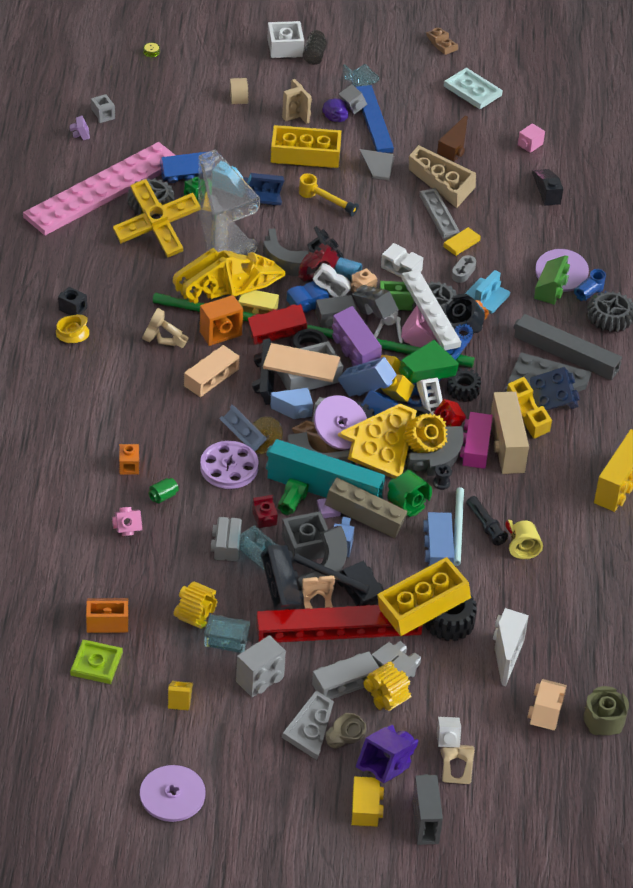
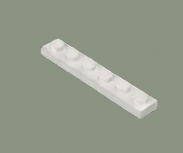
M415 270L402 273L404 284L440 346L445 350L461 347L458 335L421 272Z

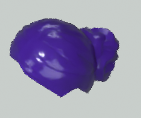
M334 98L324 103L322 113L325 114L329 121L343 122L348 118L347 106L343 100Z

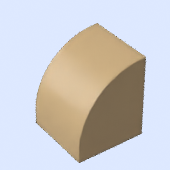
M247 78L230 79L232 104H248Z

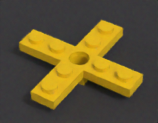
M147 179L130 185L143 214L113 226L120 244L153 230L167 258L183 252V246L170 223L201 210L194 193L162 205L156 198ZM154 214L162 215L159 219H154L151 216Z

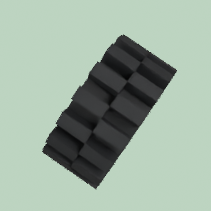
M458 368L454 377H448L447 391L449 396L452 395L453 399L457 397V401L463 399V402H467V399L473 401V398L476 399L480 394L481 377L478 376L477 372L474 373L472 369L468 371V368H465V370ZM462 383H463V384H468L469 386H462V385H459V384H462Z

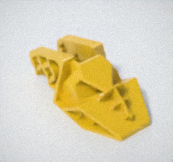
M212 248L176 272L173 276V284L176 291H180L184 299L188 298L190 303L196 304L199 302L198 297L202 291L206 293L208 299L227 294L237 296L269 286L284 277L285 271L274 261L254 252H250L246 256L226 250L217 252V250ZM182 277L185 278V280H183V284L180 283V281H182ZM194 286L195 289H193V294H192V293L190 292V290H192V287Z

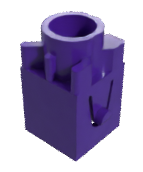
M393 725L384 727L366 737L356 767L363 772L371 771L377 780L386 783L409 768L411 764L410 756L414 754L418 739L414 740L412 735L406 731L396 732Z

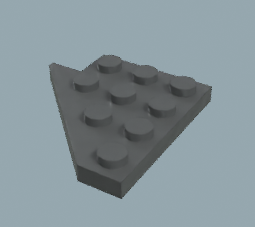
M521 352L508 383L525 377L531 386V377L565 367L570 373H573L575 379L573 387L574 390L579 392L586 389L591 372Z

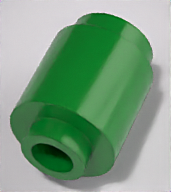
M165 478L150 486L148 494L153 502L160 504L175 496L176 492L179 491V487L173 478Z

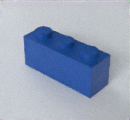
M212 151L161 157L160 160L163 182L168 181V183H175L181 179L188 181L199 176L208 179L212 177V171L215 169Z

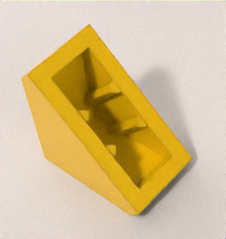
M172 681L168 687V709L189 710L193 683Z

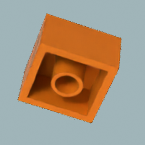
M234 295L200 305V333L209 346L242 336L243 308Z

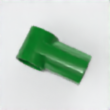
M289 478L284 494L278 503V509L282 514L289 515L294 513L299 502L306 498L309 484Z

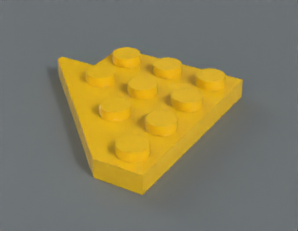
M400 403L338 433V437L352 442L348 460L396 479L403 473L409 443L403 438V433L406 431L405 428H407L408 422L415 418L417 410Z

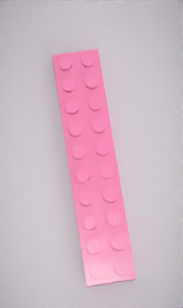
M157 142L24 211L23 218L42 234L47 235L129 192L130 185L134 184L135 181L139 182L141 179L148 178L151 180L161 175V157L175 156V154L160 142Z

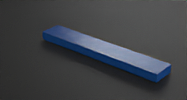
M372 85L356 86L363 94L367 103L362 108V112L376 152L392 153L394 147Z

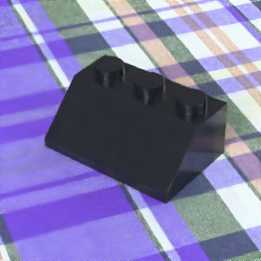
M287 545L267 546L260 555L274 610L299 608L302 605L303 594L301 589L298 590V574L296 570H293L292 562L294 558L292 551L288 550Z

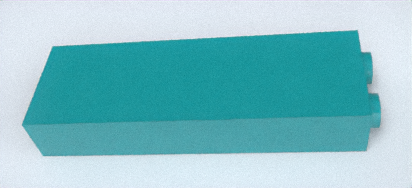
M278 439L275 440L272 446L268 447L266 453L268 457L266 464L268 479L286 484L289 478H293L309 484L308 492L327 498L329 489L338 477L383 499L384 474Z

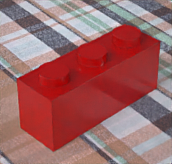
M301 304L290 305L280 310L274 309L265 314H255L248 318L254 345L263 343L264 339L270 338L272 341L295 335L298 331L307 329V322Z

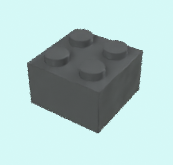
M321 511L282 520V537L288 546V550L292 551L293 558L296 554L309 560L324 557L325 548L319 533L328 530Z

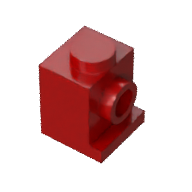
M443 399L433 412L436 416L440 415L443 421H446V427L461 426L467 418L457 402Z

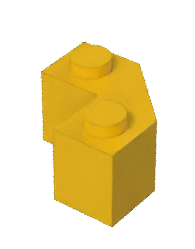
M381 355L380 358L385 357L397 374L389 387L384 389L381 387V389L393 400L408 402L415 385L398 372L401 361L397 357Z

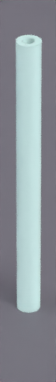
M461 487L456 489L454 526L455 566L461 564L464 489Z

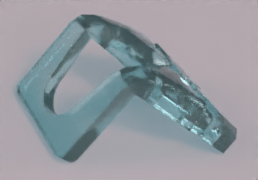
M345 64L343 65L344 78L352 80L354 87L367 86L379 81V76L372 72L366 64L354 71Z

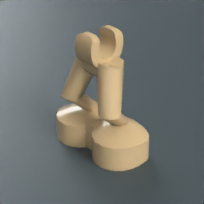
M157 308L142 339L150 343L156 336L158 344L174 347L177 345L183 348L188 341V337L182 334L183 331L165 321L164 311ZM162 326L170 332L173 338H163L159 327Z

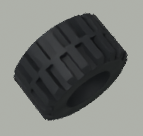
M471 595L470 599L426 622L425 627L427 630H430L432 635H437L438 639L444 638L445 641H449V639L458 641V638H466V635H470L475 626L477 603L473 600L474 597ZM447 612H450V613H454V614H456V615H450V614H446V613H447Z

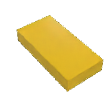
M468 227L445 241L443 247L456 256L479 242L481 236Z

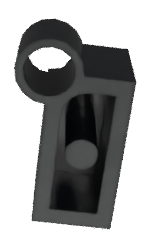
M364 560L340 571L341 574L370 586L369 591L365 594L337 581L341 587H345L356 606L378 604L377 594L384 591L382 584L377 582L372 569L369 566L367 567Z

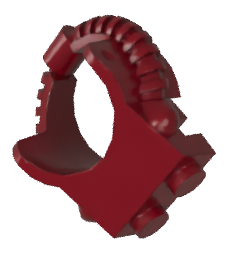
M322 243L319 246L321 248L320 251L310 252L304 257L299 266L298 277L303 281H314L315 272L307 274V268L315 269L320 262L334 268L339 259L338 253L334 250L331 251L329 245Z

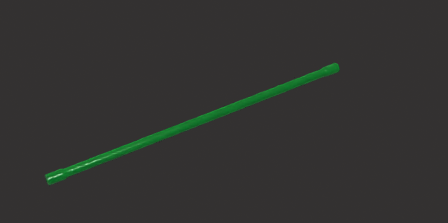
M154 293L153 296L154 304L174 306L200 312V305L204 304L199 302L194 304L185 299L160 293ZM243 311V321L248 322V318L255 314ZM307 324V329L319 330L327 338L333 339L332 329ZM377 339L382 349L409 355L421 348ZM459 355L456 361L459 363V366L473 368L475 357Z

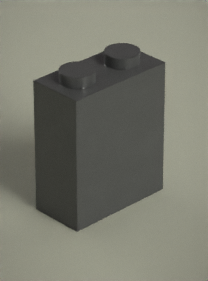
M428 774L415 776L412 798L417 845L439 844L443 816L437 775Z

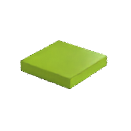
M82 640L70 670V675L111 684L122 656L123 648Z

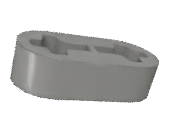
M469 255L463 256L452 270V279L458 283L465 282L476 268V259Z

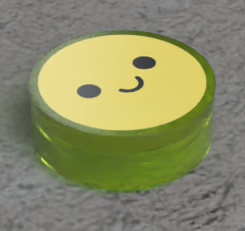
M153 42L144 45V54L148 57H156L160 54V46Z

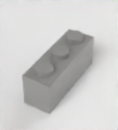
M369 651L357 654L349 659L340 660L335 664L320 667L313 671L312 685L315 690L324 696L334 699L364 688L363 681L367 679L369 673L379 668Z

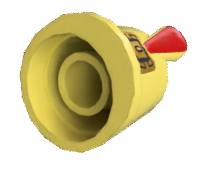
M507 520L505 526L511 534L512 542L509 545L511 555L520 559H531L539 555L543 549V543L535 525L530 521H520L513 525L512 520Z

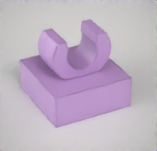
M83 116L76 117L77 124L70 125V131H74L73 137L77 138L81 135L83 140L89 139V128Z

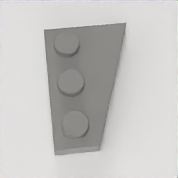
M316 690L283 732L282 738L317 760L334 701Z

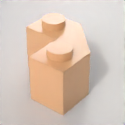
M544 679L541 680L540 684H536L534 695L537 696L535 705L530 706L527 717L531 719V725L555 731L567 685Z

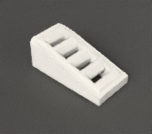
M438 378L421 380L416 383L423 407L429 410L432 415L434 411H431V408L438 407L442 402ZM431 386L432 389L427 390L426 387ZM433 393L434 396L428 397V394ZM435 400L436 403L430 404L429 401Z

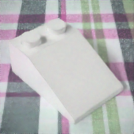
M507 608L504 609L502 616L498 615L495 627L498 628H496L493 640H496L495 653L503 686L507 685L524 643L529 615Z

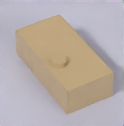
M516 391L494 392L490 414L493 415L491 426L495 440L494 452L498 453L502 474L525 473L529 444Z

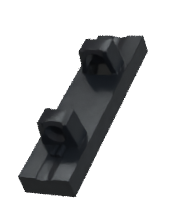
M270 338L263 340L262 352L254 355L256 366L261 367V378L252 381L254 392L261 394L266 405L271 403V393L274 392L275 371L263 369L272 343Z

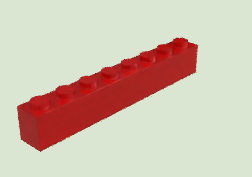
M379 605L257 611L258 642L269 635L277 643L400 636L380 611ZM423 624L402 636L421 635Z

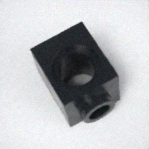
M68 287L58 296L59 310L70 316L81 315L87 309V295Z

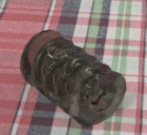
M315 30L308 34L303 50L304 60L312 65L320 64L327 45V40L321 31Z

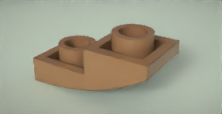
M434 28L432 31L426 32L432 44L443 54L446 55L458 50V44L449 39V33L443 29Z

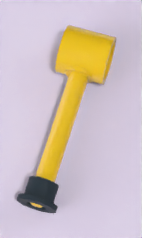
M313 174L301 175L299 194L302 197L311 198L317 194L344 208L346 212L350 213V216L356 214L359 204L346 202L319 188L317 178Z

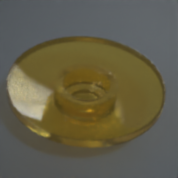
M262 417L253 423L265 437L269 435V438L255 451L260 454H266L268 447L272 446L276 439L282 440V426L272 417Z

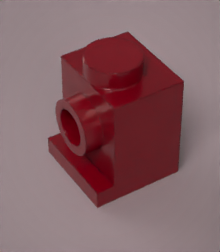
M273 496L253 498L252 512L258 528L277 525L278 514L273 502Z

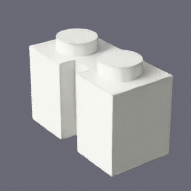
M395 243L382 254L381 268L401 278L402 273L415 270L422 271L423 257L413 252L408 254L405 248Z

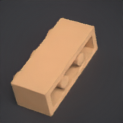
M222 345L184 373V386L199 397H202L239 370V355Z

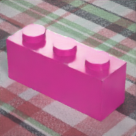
M470 412L469 419H465L464 430L467 433L463 432V444L465 446H462L460 457L463 458L462 466L485 469L493 415Z

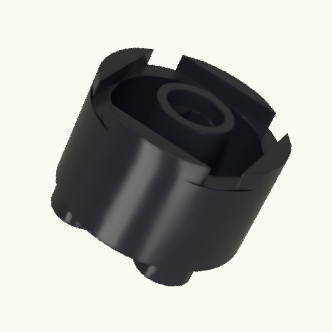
M458 294L452 297V301L444 306L443 312L453 329L455 330L459 324L461 326L467 324L472 327L473 334L479 333L483 328L482 325L485 320L484 309L467 294ZM460 331L459 335L461 334V336L468 335V332Z

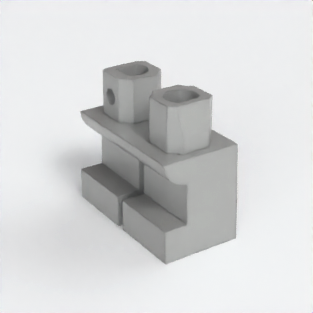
M401 641L394 645L388 642L372 654L379 667L392 661L395 664L394 668L405 672L408 678L415 676L416 668L421 663V657L418 654L412 653L410 656L405 654L407 647Z

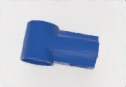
M601 269L592 270L590 276L574 289L577 299L586 301L594 293L603 291L606 273Z

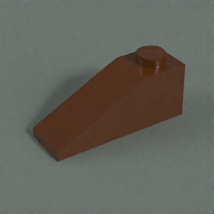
M464 116L438 141V155L454 162L464 154L467 116Z

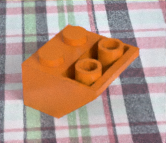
M87 598V633L128 632V598Z

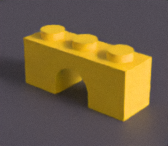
M522 377L508 383L507 392L516 391L523 423L533 439L550 432L552 419L543 406H536L533 399V389L526 378Z

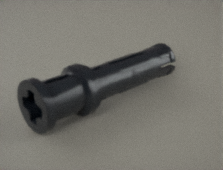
M471 496L466 504L483 524L484 532L490 535L494 545L499 546L505 543L508 539V533L501 529L499 521L490 516L478 498Z

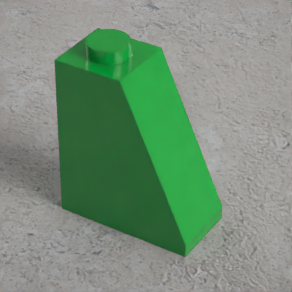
M432 340L402 359L398 372L404 375L411 383H417L421 380L454 377L459 363L435 340Z

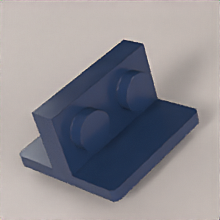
M250 173L249 178H243V185L250 203L282 204L280 191L284 183L283 176Z

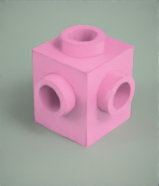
M131 507L119 508L120 512H115V517H112L113 529L117 528V532L122 533V536L134 535V531L142 530L141 511L139 509L131 510ZM129 518V523L125 525L124 520Z

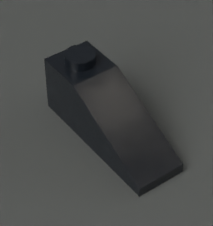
M550 169L532 170L544 206L561 205L563 186L560 178Z

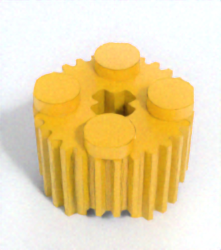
M426 413L411 419L408 422L409 424L406 425L407 428H405L406 431L403 433V438L409 443L408 446H411L410 449H414V452L431 453L443 448L442 446H445L447 442L446 421H443L440 415L435 416V414Z
M195 581L191 582L188 587L183 586L179 593L180 603L174 610V616L179 620L202 629L207 624L204 620H206L209 613L213 614L218 601L214 598L216 590Z
M392 661L369 673L367 679L363 681L365 689L371 692V695L374 697V705L379 710L383 708L388 711L392 710L411 698V693L408 690V685H410L408 676H406L405 672L394 668L395 664Z

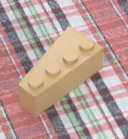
M418 145L409 155V170L432 189L436 188L438 193L456 208L476 186L475 172Z

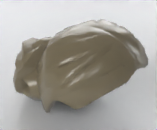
M353 713L341 715L325 733L327 744L335 749L343 746L345 743L352 744L360 741L366 734V723Z

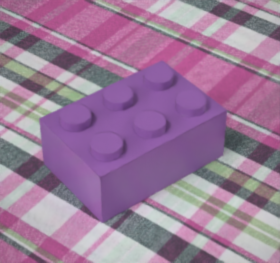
M353 306L333 315L332 337L337 344L341 345L344 355L346 357L349 356L352 366L381 357L382 346Z

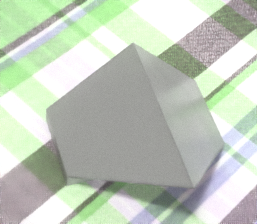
M360 149L373 175L372 178L389 180L394 155Z

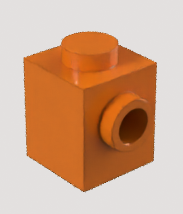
M119 444L120 475L139 474V444Z

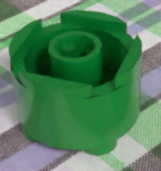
M406 470L388 483V501L408 511L406 515L409 517L416 516L426 507L424 505L426 500L430 501L432 487L411 470Z

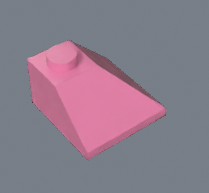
M416 306L402 327L401 338L405 343L416 347H423L432 340L439 344L418 306Z

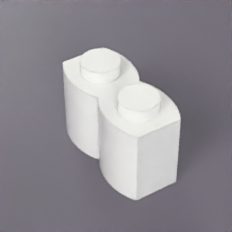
M322 263L313 277L314 282L319 287L327 289L333 297L345 296L351 287L350 281L343 275L337 274L328 264Z

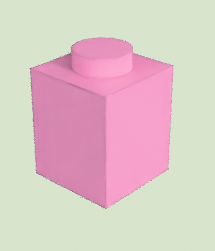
M532 123L519 132L518 146L531 153L543 145L545 131Z

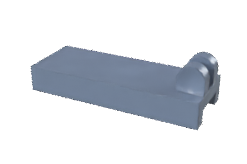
M231 405V409L227 414L219 419L245 445L256 452L267 438L234 405Z

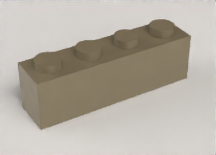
M338 477L329 489L324 504L394 539L403 526L408 512Z

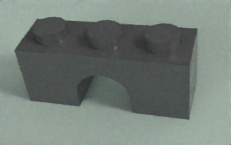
M362 285L352 294L362 314L369 315L374 312L377 318L385 319L398 311L396 303L388 290Z

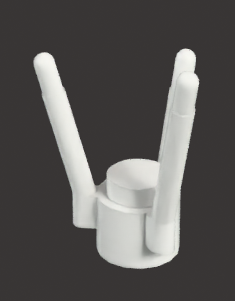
M398 311L385 319H381L374 333L375 338H377L384 324L392 325L396 323L399 342L403 343L400 326L401 318L397 316Z

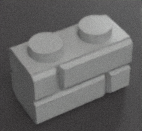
M219 517L217 525H213L212 536L216 537V539L211 540V552H214L215 560H238L242 522L240 518L229 519L227 517Z

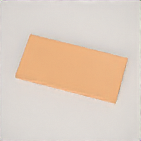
M271 343L263 369L333 382L340 357Z

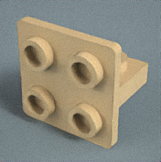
M296 79L291 80V89L283 93L282 118L285 121L301 117L307 124L310 123L312 98Z

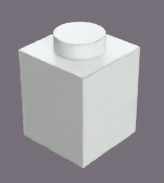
M438 717V747H460V718Z

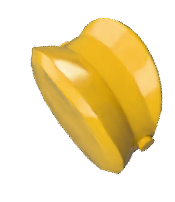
M72 315L60 319L56 325L57 338L66 343H78L86 340L89 336V329L86 326L87 317L84 315Z

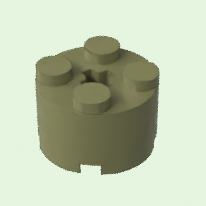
M602 686L594 689L588 695L583 718L591 734L614 735L621 733L629 708L628 699L623 693L621 695L613 687Z

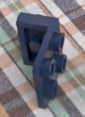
M562 367L531 377L530 384L533 389L536 406H543L546 411L566 404L571 409L579 407L577 401L580 398L577 390H574L573 383H575L573 373Z

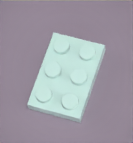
M468 68L461 70L444 81V87L479 109L501 97L503 90Z

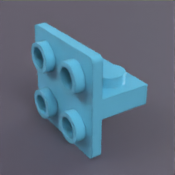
M496 270L486 279L479 278L465 293L474 300H480L483 307H486L491 314L510 296V291L500 287L501 273Z

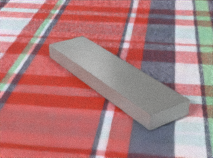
M437 189L420 191L419 196L443 240L450 239L460 233Z

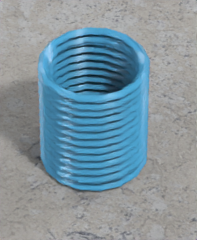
M341 257L335 266L337 274L343 275L351 281L352 275L362 270L361 263Z

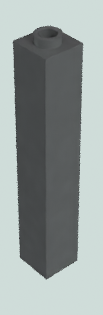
M524 314L521 319H517L514 324L515 338L602 377L612 380L620 370L622 356L527 314Z

